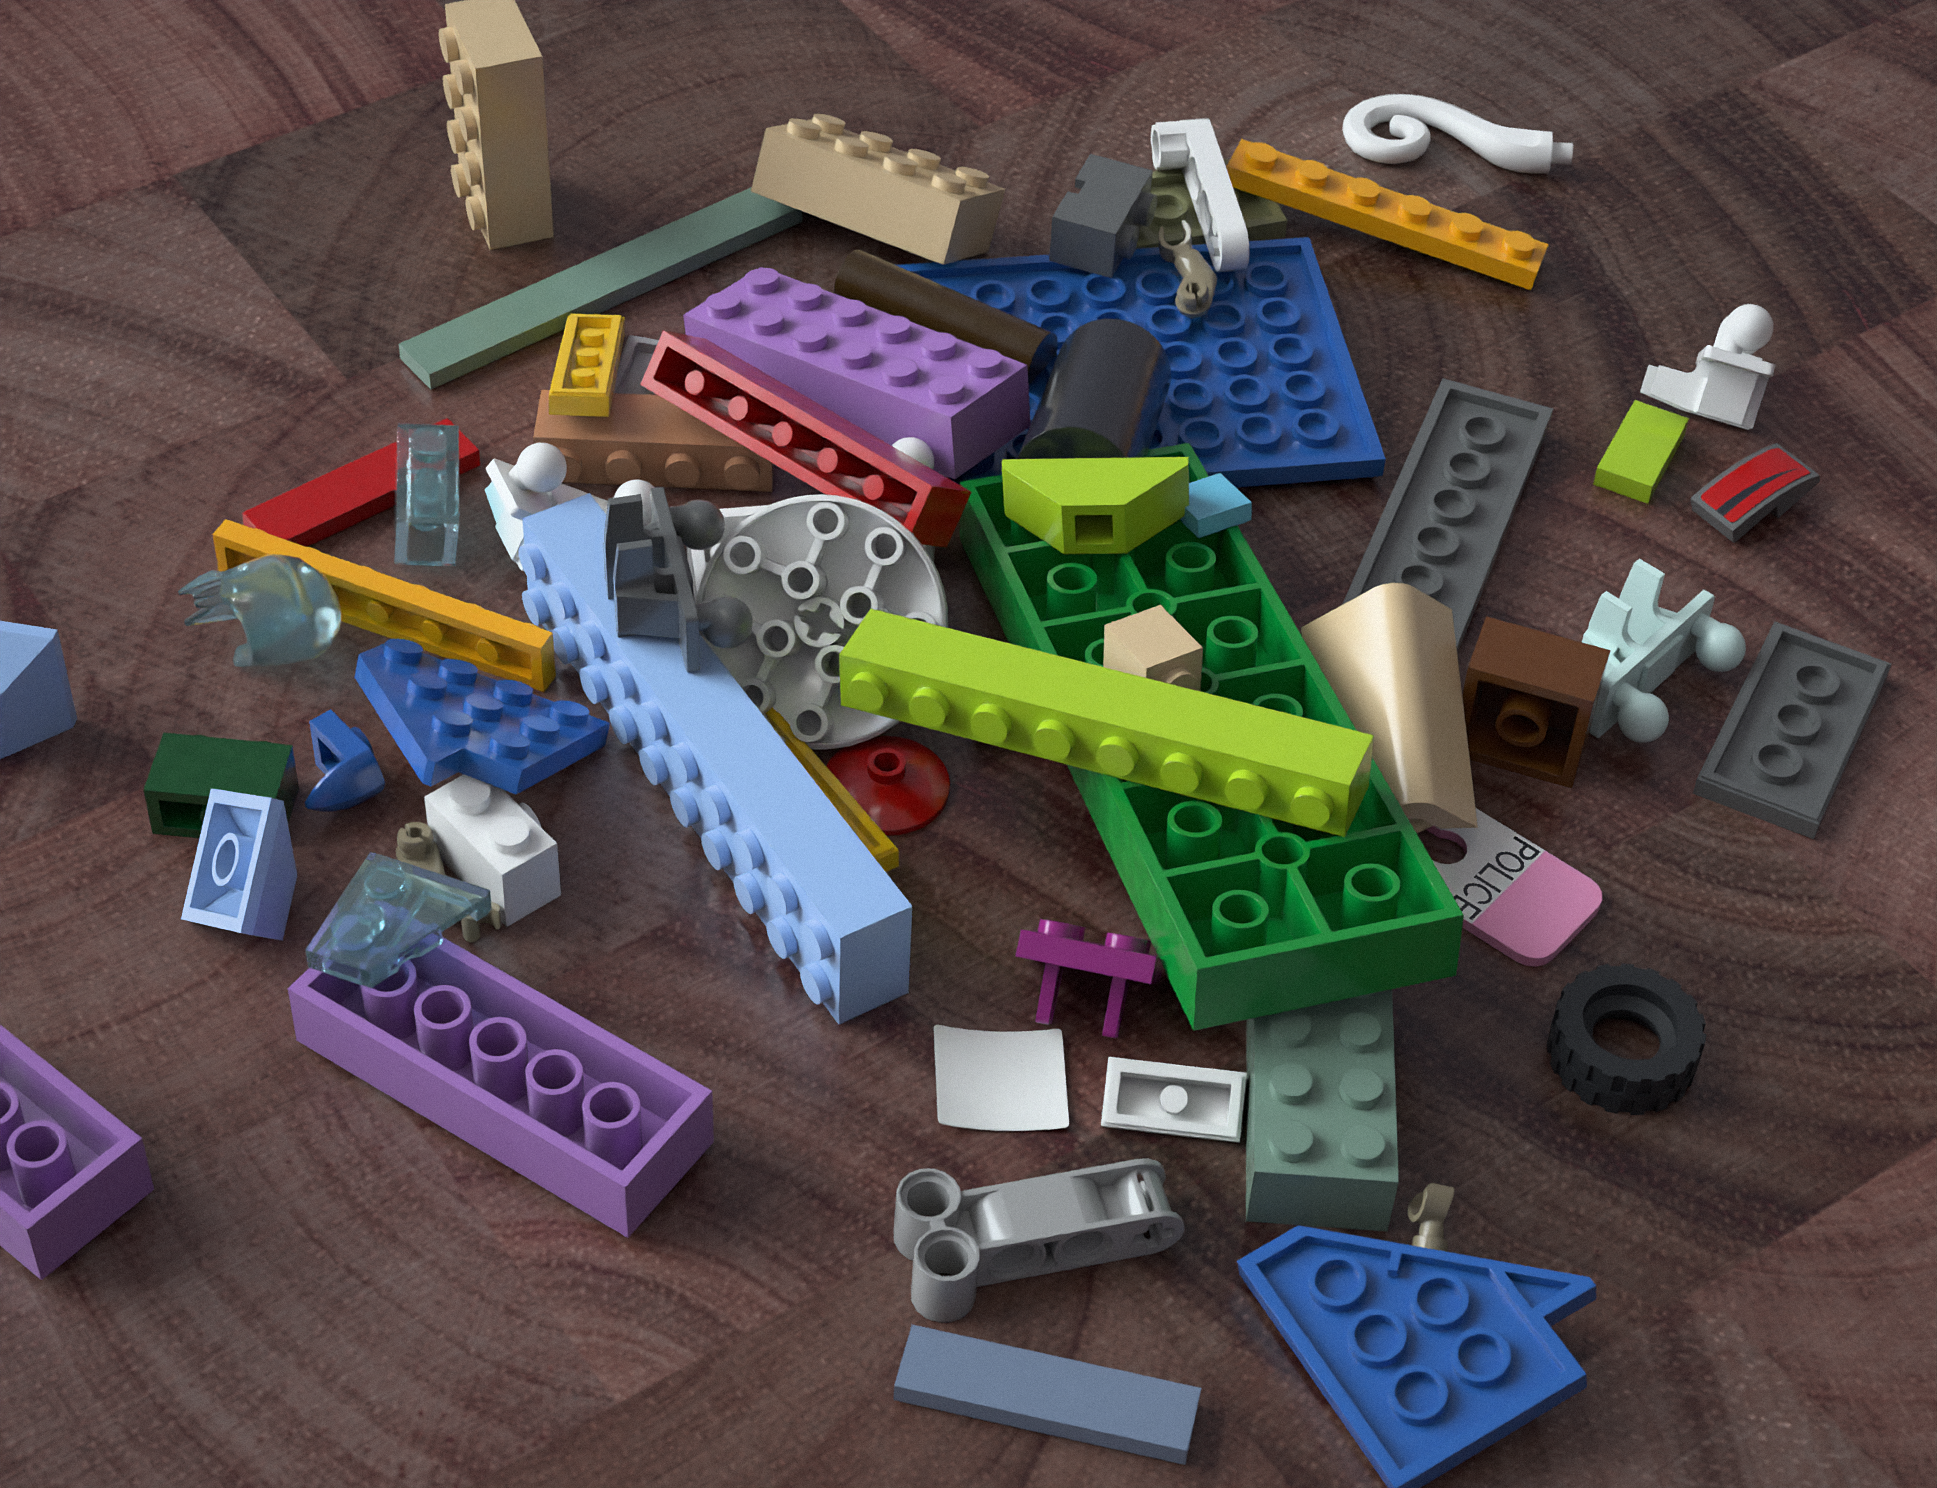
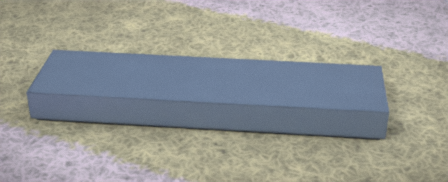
M917 1325L911 1326L894 1385V1400L1183 1465L1186 1464L1201 1388Z

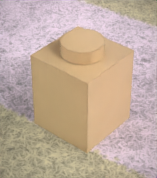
M1161 605L1105 625L1103 667L1200 691L1203 647Z

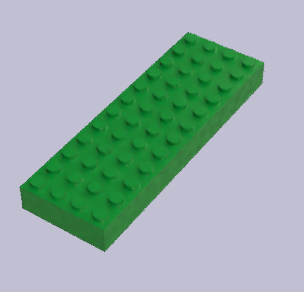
M1190 443L1149 449L1147 457H1188L1189 483L1209 477ZM1002 475L960 482L962 487L971 491V495L960 517V541L1010 644L1103 667L1105 625L1161 605L1203 647L1200 692L1357 731L1238 525L1198 538L1179 519L1128 553L1063 554L1005 516ZM1373 758L1371 760L1369 787L1345 837L1067 765L1193 1031L1456 976L1464 914Z

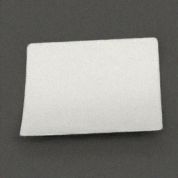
M942 1025L934 1026L939 1123L953 1127L992 1131L1052 1130L1069 1126L1062 1030L994 1032L960 1029Z

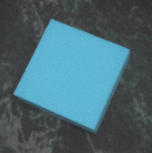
M1221 473L1189 483V506L1185 507V516L1180 520L1198 538L1250 521L1252 517V502Z

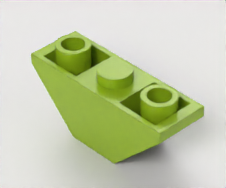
M1188 457L1002 459L1005 516L1063 554L1128 553L1185 516V507L1189 506Z

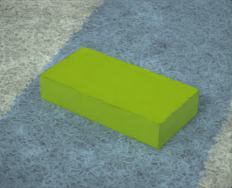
M1634 400L1597 467L1593 485L1648 504L1685 436L1689 418Z

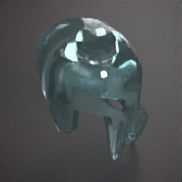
M267 554L223 572L211 570L189 582L178 591L179 595L192 594L193 598L197 599L194 601L196 608H201L184 620L186 626L233 619L240 620L246 634L247 643L237 646L233 658L234 666H273L317 658L330 648L340 629L341 605L331 583L316 568L301 558L291 555Z

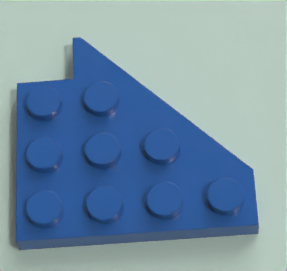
M389 639L384 644L360 653L358 656L354 678L420 781L430 787L459 772L517 795L599 750L606 744L610 723L589 715V710L585 706L564 700L553 702L533 694V688L525 683L515 680L497 681L478 674V668L466 661L457 659L441 660L423 653V647L413 641Z
M1300 1225L1237 1261L1239 1275L1388 1488H1421L1587 1388V1374L1551 1326L1596 1300V1285L1590 1277Z

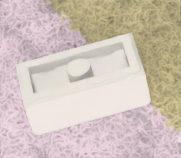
M1108 1057L1101 1127L1239 1143L1247 1073Z

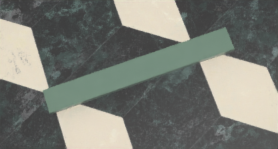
M748 188L399 343L400 359L432 390L564 330L567 317L570 314L602 313L802 222V211L753 193L751 188Z

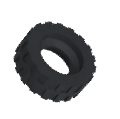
M1622 963L1621 966L1599 965L1596 970L1590 972L1585 970L1576 975L1575 981L1572 984L1567 983L1563 988L1560 1000L1557 1001L1547 1041V1053H1551L1550 1065L1554 1074H1559L1562 1078V1084L1569 1092L1574 1091L1581 1096L1580 1100L1591 1106L1595 1104L1603 1107L1607 1112L1618 1114L1619 1111L1629 1112L1631 1115H1644L1645 1111L1655 1110V1112L1664 1110L1670 1102H1678L1685 1095L1687 1086L1691 1087L1706 1041L1707 1034H1703L1706 1025L1704 1016L1699 1014L1696 1008L1698 1003L1692 995H1687L1681 989L1682 985L1672 978L1668 980L1659 975L1660 972L1648 967L1645 970L1634 967L1635 964ZM1601 1019H1628L1654 1032L1659 1038V1050L1651 1059L1632 1060L1618 1057L1595 1043L1593 1028Z

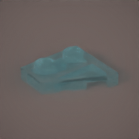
M370 851L305 949L308 968L372 988L398 972L400 966L405 961L421 957L442 944V931L469 914L476 921L488 915L492 908L490 890Z

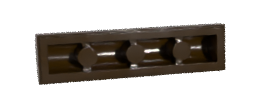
M862 250L851 252L838 271L834 284V294L850 300L861 301L866 306L893 316L905 317L915 324L937 332L951 334L956 339L983 349L995 350L1002 356L1027 364L1028 385L1057 355L1058 340L1055 333Z

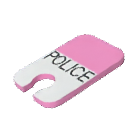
M1477 808L1478 828L1440 829L1432 826L1426 829L1438 838L1456 842L1465 853L1464 859L1457 863L1442 864L1433 861L1464 914L1462 928L1518 963L1537 967L1552 961L1597 915L1601 907L1602 891L1599 885L1591 878Z

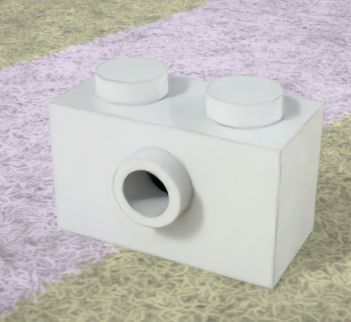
M462 775L424 796L427 823L433 830L434 841L439 847L441 860L481 901L494 902L500 906L501 921L506 927L561 896L557 843L541 828L537 816L527 804H517L503 789L467 775Z

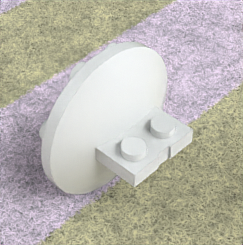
M819 494L788 498L773 503L743 520L720 543L703 573L695 604L709 603L716 598L730 596L741 600L748 606L753 618V627L748 639L741 645L734 648H720L711 644L705 638L702 630H699V634L766 720L770 723L765 713L773 707L790 724L793 734L799 740L804 741L811 749H836L852 746L879 736L901 722L841 706L839 654L870 609L948 628V607L943 584L933 560L920 541L901 522L888 513L859 500L836 495Z

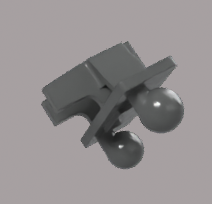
M650 488L651 524L643 527L641 494L608 498L603 542L604 569L608 600L614 599L617 637L647 635L678 638L687 672L700 670L699 630H702L705 638L711 644L720 648H734L745 642L751 634L753 627L750 609L741 600L730 596L719 597L709 603L695 604L693 578L684 549L685 545L693 550H706L715 546L720 541L725 530V520L720 509L712 502L701 499L689 501L684 505L669 507L664 488Z

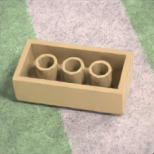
M465 0L445 4L447 27L439 29V40L443 57L446 63L450 62L451 74L443 76V86L447 103L450 109L454 108L455 114L454 120L447 121V131L451 148L454 154L458 153L459 164L451 165V175L458 198L466 196V211L472 230L481 229L490 250L552 238L554 234L542 54L515 0Z
M814 114L811 120L791 118L788 124L766 128L751 192L943 265L989 251L1005 189L988 183L989 175L968 167H957L955 171L939 165L941 158L933 153L919 149H909L908 153L891 147L893 142L891 138L869 131H863L860 135L844 129L845 122L829 115Z

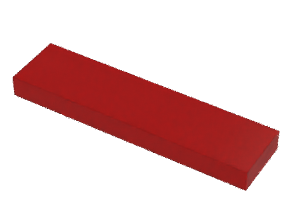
M446 418L242 512L244 526L260 529L270 535L308 547L480 466V452Z

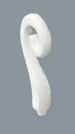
M1391 94L1367 99L1350 109L1343 122V134L1349 147L1360 156L1381 163H1404L1416 160L1423 155L1430 143V132L1425 124L1439 128L1452 135L1481 157L1504 169L1523 173L1549 174L1551 164L1571 165L1573 143L1553 142L1552 131H1535L1499 126L1453 104L1420 95ZM1390 121V133L1402 139H1383L1375 135L1371 128L1379 123Z

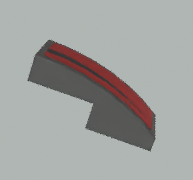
M1775 443L1745 457L1706 484L1690 498L1692 511L1730 541L1736 543L1768 513H1772L1777 518L1782 516L1820 482V475L1778 443Z

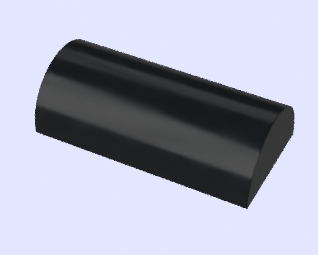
M1120 319L1091 321L1073 331L1060 349L1017 459L1147 457L1171 384L1170 362L1160 342L1144 328Z

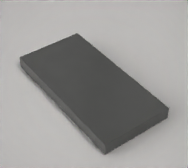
M1774 621L1697 777L1693 794L1814 839L1885 684L1892 664Z

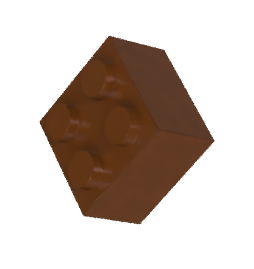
M1486 616L1468 666L1462 693L1470 760L1572 789L1589 737L1611 650Z

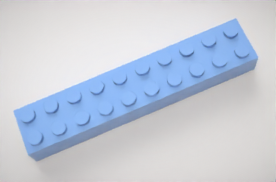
M585 494L522 518L524 545L519 547L518 552L521 565L527 575L528 590L523 591L522 600L529 619L534 625L542 624L547 631L553 632L554 650L559 660L565 665L572 664L580 676L583 690L588 699L593 704L600 702L609 714L611 726L622 744L630 742L639 755L642 769L648 780L653 785L661 784L670 796L673 811L679 822L684 827L692 826L701 838L705 855L710 864L716 870L723 868L733 881L737 898L743 909L749 914L756 912L766 926L770 943L778 956L782 959L789 957L799 970L803 987L809 998L817 1005L823 1003L840 1025L909 993L912 905L702 636L699 634L700 670L692 672L686 671L678 638L647 635L617 637L614 599L608 600L605 582L603 542L606 514L591 494Z

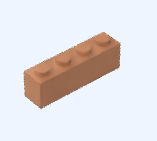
M541 390L533 440L534 444L548 443L562 452L567 464V472L563 482L622 485L630 480H644L654 487L772 492L775 464L658 395L613 393L609 417L549 415L550 390Z

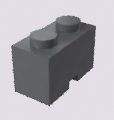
M1090 154L1075 178V188L1081 189L1079 194L1068 191L1052 216L1049 261L1112 278L1123 258L1131 259L1141 226L1149 227L1154 218L1158 197L1156 194L1151 193L1153 170Z

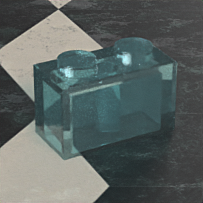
M398 423L395 457L394 564L455 566L459 532V426Z

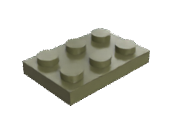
M1231 158L1223 159L1226 167ZM1182 169L1153 171L1151 193L1156 194L1158 197L1157 207L1150 226H1141L1136 249L1159 247L1158 232L1162 225L1166 243L1171 246L1180 244L1183 241L1182 220L1189 223L1192 245L1206 244ZM1233 187L1247 228L1249 241L1273 240L1285 237L1287 219L1277 202Z

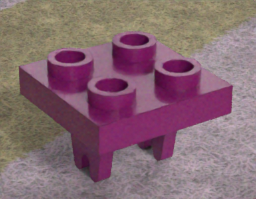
M1040 919L1038 931L1021 929L1015 957L1046 963L1035 1020L1037 1023L1052 1024L1064 967L1113 976L1102 1036L1115 1039L1119 1035L1130 980L1148 984L1160 982L1163 966L1158 955L1149 954L1151 940L1107 932L1105 944L1084 940L1086 927Z

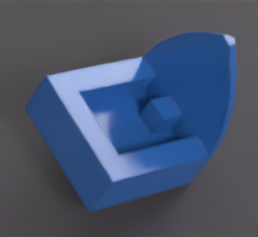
M331 709L309 721L315 764L325 776L317 783L304 802L307 809L320 812L350 809L383 791L385 787L383 774L369 740L358 727L349 728Z

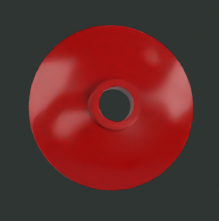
M876 736L870 740L843 747L826 765L886 836L907 834L930 824L944 810L949 798L950 779L944 763L929 748L910 739L896 736Z

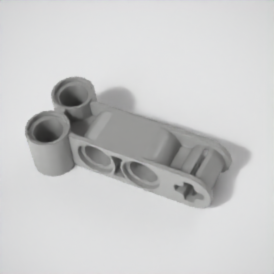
M1148 1158L1134 1159L960 1191L955 1179L943 1171L919 1169L909 1173L900 1181L896 1190L894 1243L901 1254L909 1260H913L911 1301L915 1309L926 1319L938 1323L953 1322L963 1318L971 1311L976 1298V1289L979 1286L1149 1255L1174 1245L1182 1237L1185 1228L1182 1217L1176 1212L1171 1211L1162 1185L1166 1179L1163 1165L1156 1160ZM1137 1174H1141L1144 1179L1140 1184L1136 1177ZM921 1215H930V1216H933V1217H925V1216H921ZM1147 1230L1149 1231L1150 1239L1144 1237L1143 1233ZM938 1273H947L953 1276H941Z

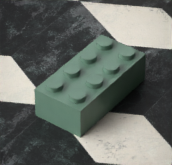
M1392 989L1247 1019L1246 1221L1388 1231L1399 1182Z

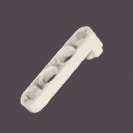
M1206 118L1156 122L1155 125H1152L1151 129L1154 167L1156 170L1182 169L1215 270L1217 272L1246 270L1249 262L1248 232L1210 120Z

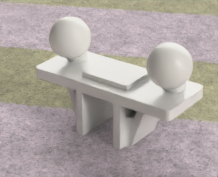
M1746 304L1736 308L1721 323L1714 346L1707 345L1699 352L1695 363L1697 366L1693 372L1685 373L1661 365L1658 367L1648 365L1640 393L1685 412L1747 430L1753 429L1768 379L1773 376L1776 367L1775 364L1762 361L1763 358L1751 355L1765 346L1773 334V320L1770 314L1761 306Z
M535 443L525 448L515 466L498 459H493L486 467L492 482L485 489L497 522L495 528L512 561L518 564L521 571L524 570L518 551L519 547L524 545L522 518L588 494L562 484L567 472L565 457L558 448L548 443ZM630 480L617 489L614 498L641 494L644 527L651 524L650 488L655 487L644 480ZM591 495L606 514L608 501Z

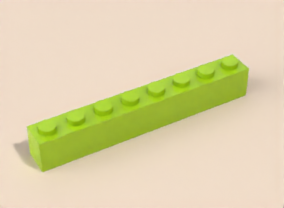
M870 609L839 654L841 706L1345 837L1369 787L1374 735L899 615Z

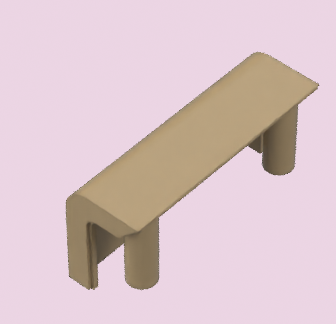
M1388 583L1372 588L1301 627L1304 641L1356 730L1374 735L1372 758L1415 832L1420 833L1432 826L1440 829L1478 828L1452 609L1411 585Z

